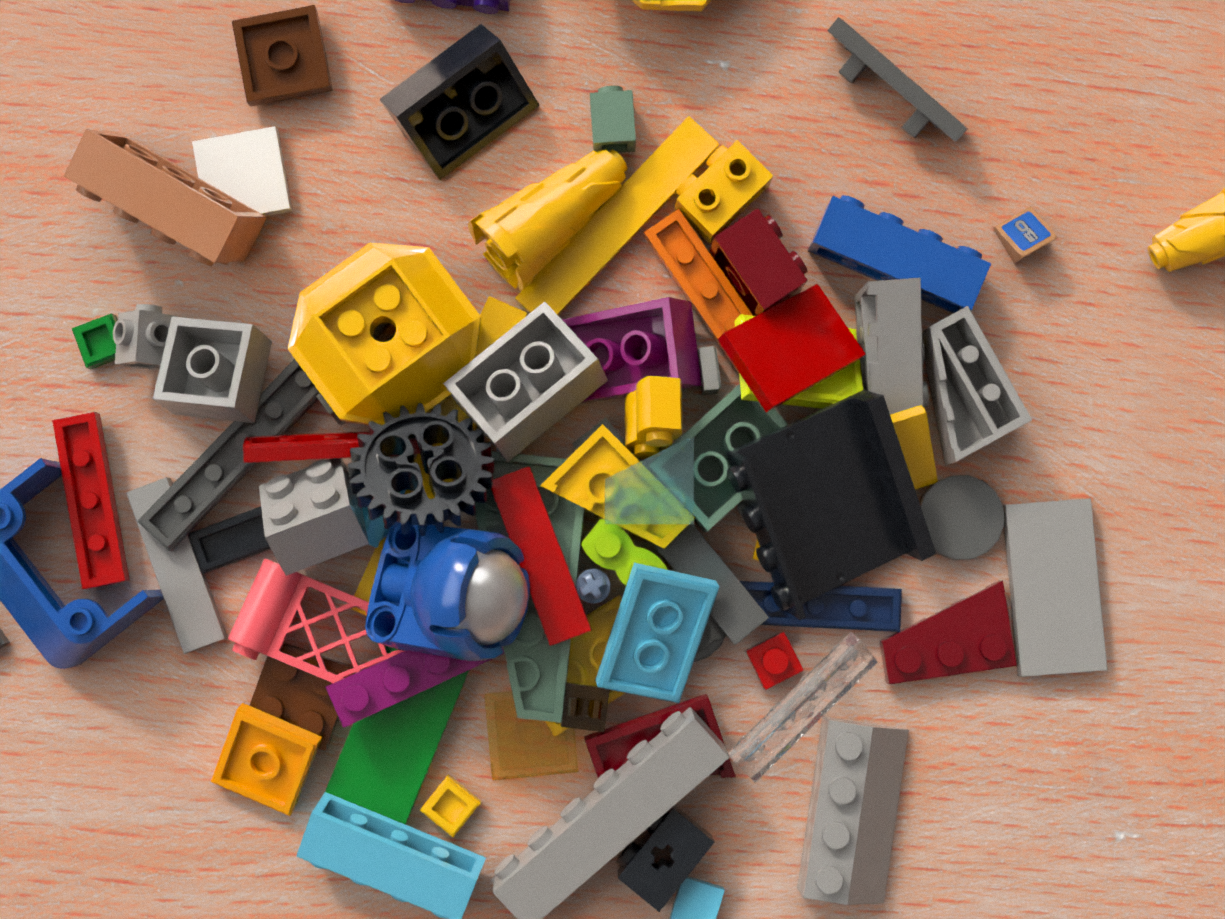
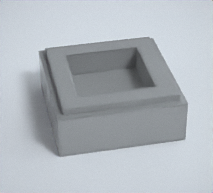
M714 346L701 347L698 349V358L702 381V395L717 394L721 388L717 348H714Z

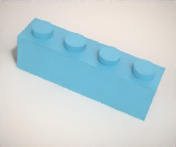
M327 792L323 794L310 815L296 857L310 862L317 868L328 869L348 877L356 884L370 886L391 895L398 901L409 902L431 911L435 916L443 919H462L486 860L484 856Z

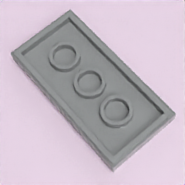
M1091 498L1003 505L1018 676L1027 677L1106 671L1107 660Z

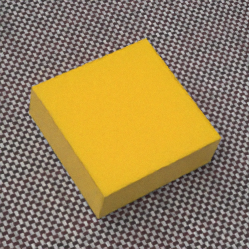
M448 774L420 811L454 837L482 801Z

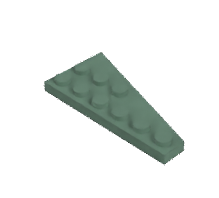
M491 451V458H494L493 479L527 466L531 467L576 586L585 508L540 486L567 459L518 454L507 462L499 452ZM486 489L487 501L485 503L475 502L478 530L497 532L509 538L492 490ZM530 592L528 609L520 633L511 644L503 646L517 717L522 719L562 723L571 639L553 646L549 645Z

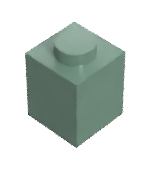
M605 86L599 88L598 92L590 93L593 150L598 152L606 149L609 152L613 149L618 153L635 152L636 134L632 90L623 91V88L620 86Z

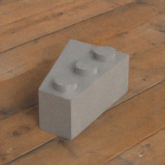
M921 278L867 281L854 296L858 343L866 354L860 359L863 390L884 395L890 415L919 405L927 407L929 394L927 383L923 382L922 365L925 361V349L922 340Z
M968 306L929 326L922 332L925 365L945 465L961 460L1032 421Z

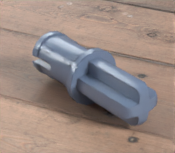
M599 569L585 570L576 581V589L580 598L588 603L601 602L610 592L611 584L609 578Z

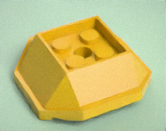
M370 242L300 292L287 349L341 421L368 426V423L373 421L382 426L384 424V412H388L394 418L400 417V406L404 405L408 412L412 414L416 413L418 403H422L425 413H430L437 404L441 405L452 397L443 383L476 357L481 316L429 247ZM382 323H390L396 327L394 337L387 342H379L373 338L375 328Z

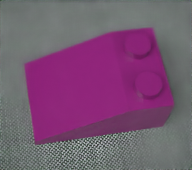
M666 297L562 319L598 358L608 379L606 383L581 403L625 398L627 394L636 390L638 381L647 376L680 378L682 390L702 386L692 303L690 301Z

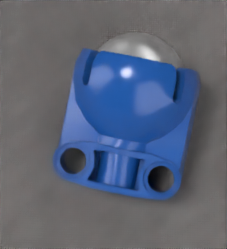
M396 522L387 534L369 599L365 625L368 637L376 643L402 651L410 650L466 661H485L496 658L503 653L502 646L511 644L520 633L528 609L530 583L527 571L518 566L524 561L521 549L509 538L497 532L444 526V533H440L435 525L432 524L428 525L425 536H421L418 525H412L408 533L403 535L401 523Z

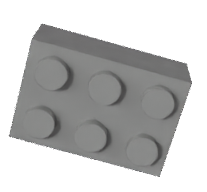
M543 302L443 384L459 407L473 420L478 429H482L484 436L501 456L509 462L606 383L608 379L598 358L546 302Z

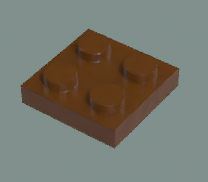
M315 5L232 21L246 101L250 107L333 91L318 11Z
M285 642L281 649V652L295 658L310 652ZM267 656L249 706L321 736L322 739L318 749L323 751L328 750L339 720L325 688L333 683ZM316 656L304 661L319 667ZM322 656L327 671L335 675L354 668L348 664Z

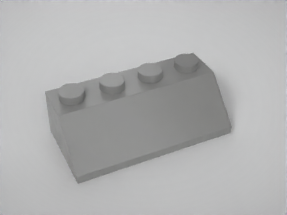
M822 716L797 889L803 898L844 905L884 903L908 729Z

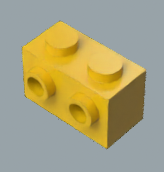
M738 140L728 149L724 145L720 146L706 161L709 168L698 178L692 174L676 190L679 197L676 199L675 210L680 209L689 224L709 244L713 242L716 235L724 231L770 186L773 175Z

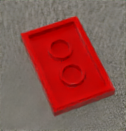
M818 284L724 332L717 339L766 413L854 364L866 355Z

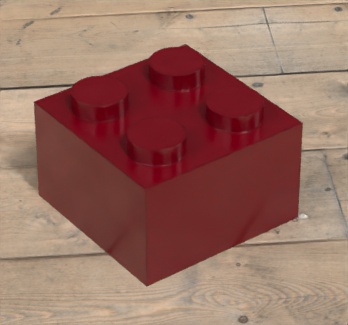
M758 208L716 235L709 251L753 316H757L799 294L808 281L804 275L808 271L801 257L795 251L790 253L780 241L783 234L776 221L770 215L764 217Z

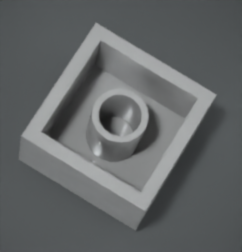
M172 317L153 400L175 415L255 423L272 341L253 324Z
M342 458L316 461L307 468L289 475L274 477L268 483L259 486L265 539L286 576L369 544L363 510L358 506L356 494H352L351 478Z

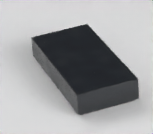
M261 506L188 534L202 574H208L271 550L264 535Z

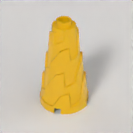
M606 149L598 152L593 150L577 162L556 171L541 182L528 185L502 203L479 213L469 221L468 228L475 244L477 245L486 239L484 245L487 251L483 253V256L514 289L519 287L520 291H522L571 242V238L591 220L598 208L623 187L620 183L626 178L624 173L627 170L626 162L613 149L609 152Z
M1225 188L1218 195L1180 215L1178 221L1152 236V245L1148 246L1147 250L1152 263L1157 269L1164 267L1168 272L1199 262H1202L1203 265L1225 256Z

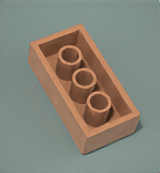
M86 129L64 174V177L78 184L76 191L81 195L98 202L101 199L106 200L115 206L113 212L118 216L133 223H138L141 220L153 227L150 232L153 236L169 244L175 245L176 241L190 249L188 253L190 257L208 266H212L213 263L228 265L229 262L246 261L267 219V216L259 213L124 134Z

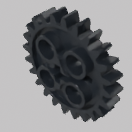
M418 403L416 413L410 414L407 408L402 405L400 406V417L394 418L390 413L384 412V424L382 426L370 421L368 423L370 435L360 433L357 435L359 447L350 449L352 462L348 464L352 494L357 496L359 508L368 507L369 519L375 520L383 515L385 529L388 530L396 522L401 523L402 534L406 535L412 525H418L421 536H425L428 525L434 524L440 533H444V521L450 520L459 527L461 526V512L474 516L476 515L475 502L485 503L487 501L486 489L493 487L492 473H494L491 443L484 442V432L482 429L473 431V420L470 417L459 423L458 410L454 409L447 416H443L441 414V405L437 404L431 413H425L423 404ZM413 438L417 441L424 471L429 475V486L435 497L433 499H429L426 495L419 465L415 462L414 450L409 439ZM438 443L443 444L441 446H431ZM396 454H397V455H400V456L394 457V458L388 457V456L396 455ZM445 479H456L454 482H443ZM403 490H411V491H413V492H411V493H409V494H400V493H399V492H401V491H403Z

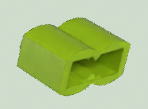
M600 519L581 543L588 557L597 565L615 571L625 587L634 563L668 570L658 556L647 549L634 546L630 536L621 527L607 520Z

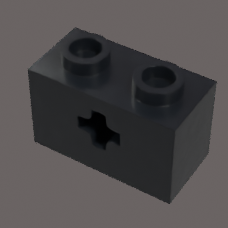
M675 805L646 829L648 833L638 845L633 841L627 845L616 861L621 865L617 870L618 879L658 912L661 911L714 844L712 835ZM668 844L670 846L671 859L667 861L661 858L656 863L654 861L653 848L657 846L659 849H664Z

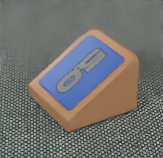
M1031 206L993 227L1014 264L1058 238L1050 226Z

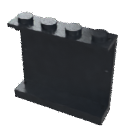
M862 390L726 453L731 466L727 470L729 481L735 491L741 493L745 508L742 509L743 519L749 530L756 534L760 545L756 549L757 557L764 570L770 572L774 586L770 589L773 600L781 611L790 613L800 621L806 618L802 604L904 554H908L920 561L937 554L884 395Z

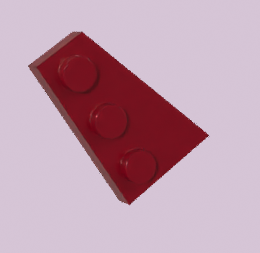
M998 580L985 589L951 604V606L930 617L923 618L900 630V632L880 640L886 684L1017 666L1003 580Z
M707 693L606 728L605 732L598 731L584 736L597 777L599 778L609 769H614L615 771L628 761V753L643 740H647L649 743L661 732L660 727L669 716L677 711L683 713L689 707L698 714L724 743ZM730 758L710 775H720L721 778H735L736 775Z

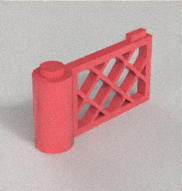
M265 558L228 637L229 640L235 642L232 651L253 660H257L259 653H262L331 683H335L344 679V677L403 652L398 649L387 653L385 646L378 643L383 656L358 665L350 642L366 636V630L347 637L339 614L357 607L364 610L367 615L369 602L298 572L286 576L280 564ZM310 587L326 595L331 611L307 620L302 602ZM333 598L348 604L336 608ZM297 613H299L302 622L292 626ZM334 616L342 639L318 648L310 625ZM305 628L313 651L297 658L281 652L287 635ZM345 644L354 668L337 675L328 672L321 654ZM316 656L319 667L304 661Z

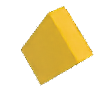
M919 405L891 414L890 416L914 488L918 489L938 482L927 412L923 406Z

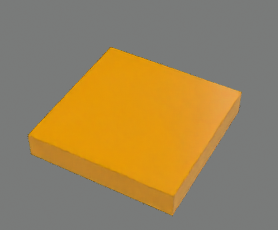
M242 703L236 710L211 782L291 816L298 803L322 737Z

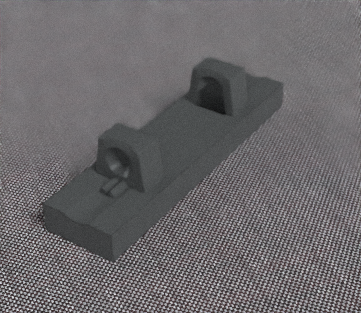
M838 17L827 30L852 54L839 70V73L847 81L854 83L867 67H870L917 108L902 126L913 138H916L929 122L936 128L939 127L955 142L968 130L964 124L843 19Z

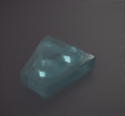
M687 438L605 479V524H694V438Z

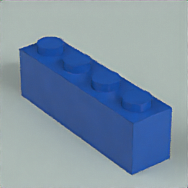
M842 195L841 198L832 196L808 248L809 252L877 281L921 278V300L951 313H955L966 306L969 307L970 311L972 310L991 266L990 262L981 259L982 254L966 246L955 248L942 242L943 238L933 231L919 229L917 232L903 226L904 221L893 214L881 212L877 215L864 209L865 205L861 201L853 197Z

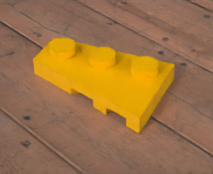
M603 424L540 485L663 549L695 519Z

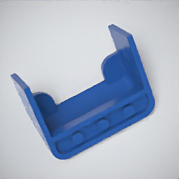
M40 458L0 489V601L46 661L56 668L67 669L81 665L161 602L164 597L161 589L142 590L110 616H108L100 604L90 599H77L65 606L13 538L25 525L26 512L23 505L62 476L60 462Z

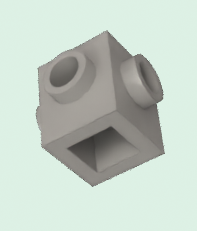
M137 304L134 311L118 313V320L113 329V340L116 344L115 365L159 370L171 318L179 316L163 314V307L151 304Z

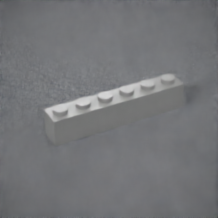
M691 707L683 713L677 711L669 716L661 725V732L649 743L647 740L638 743L628 753V761L616 771L609 769L603 773L594 783L593 787L595 789L583 800L580 797L572 800L562 810L560 814L561 819L550 828L547 826L541 827L530 837L527 842L528 847L517 857L514 854L507 856L496 867L494 871L493 894L517 919H543L730 758L724 743Z

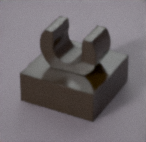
M567 682L561 727L605 732L610 689Z

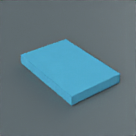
M634 563L595 679L597 687L679 703L720 587L716 580Z

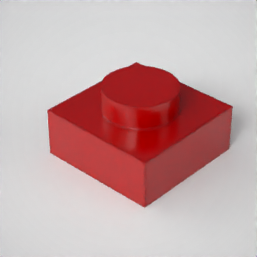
M784 631L744 650L765 690L804 671Z

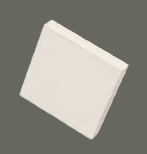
M275 126L192 141L198 178L265 216L292 212L280 137Z

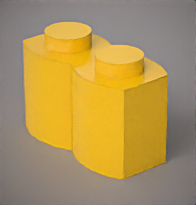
M647 376L638 381L636 390L630 392L625 397V447L630 452H634V456L637 458L653 459L659 457L660 452L668 449L669 445L673 444V440L682 435V381L680 378Z

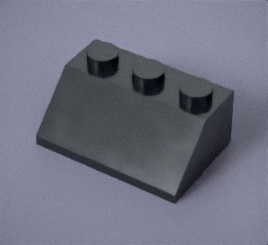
M482 24L478 25L379 99L401 132L439 180L539 106L538 101L501 40Z

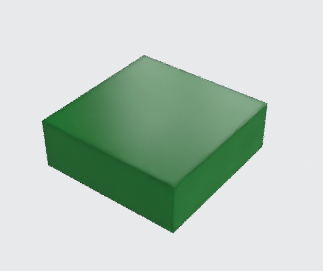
M111 313L71 328L86 368L91 370L115 361L116 344L113 340V329L117 322L116 315Z

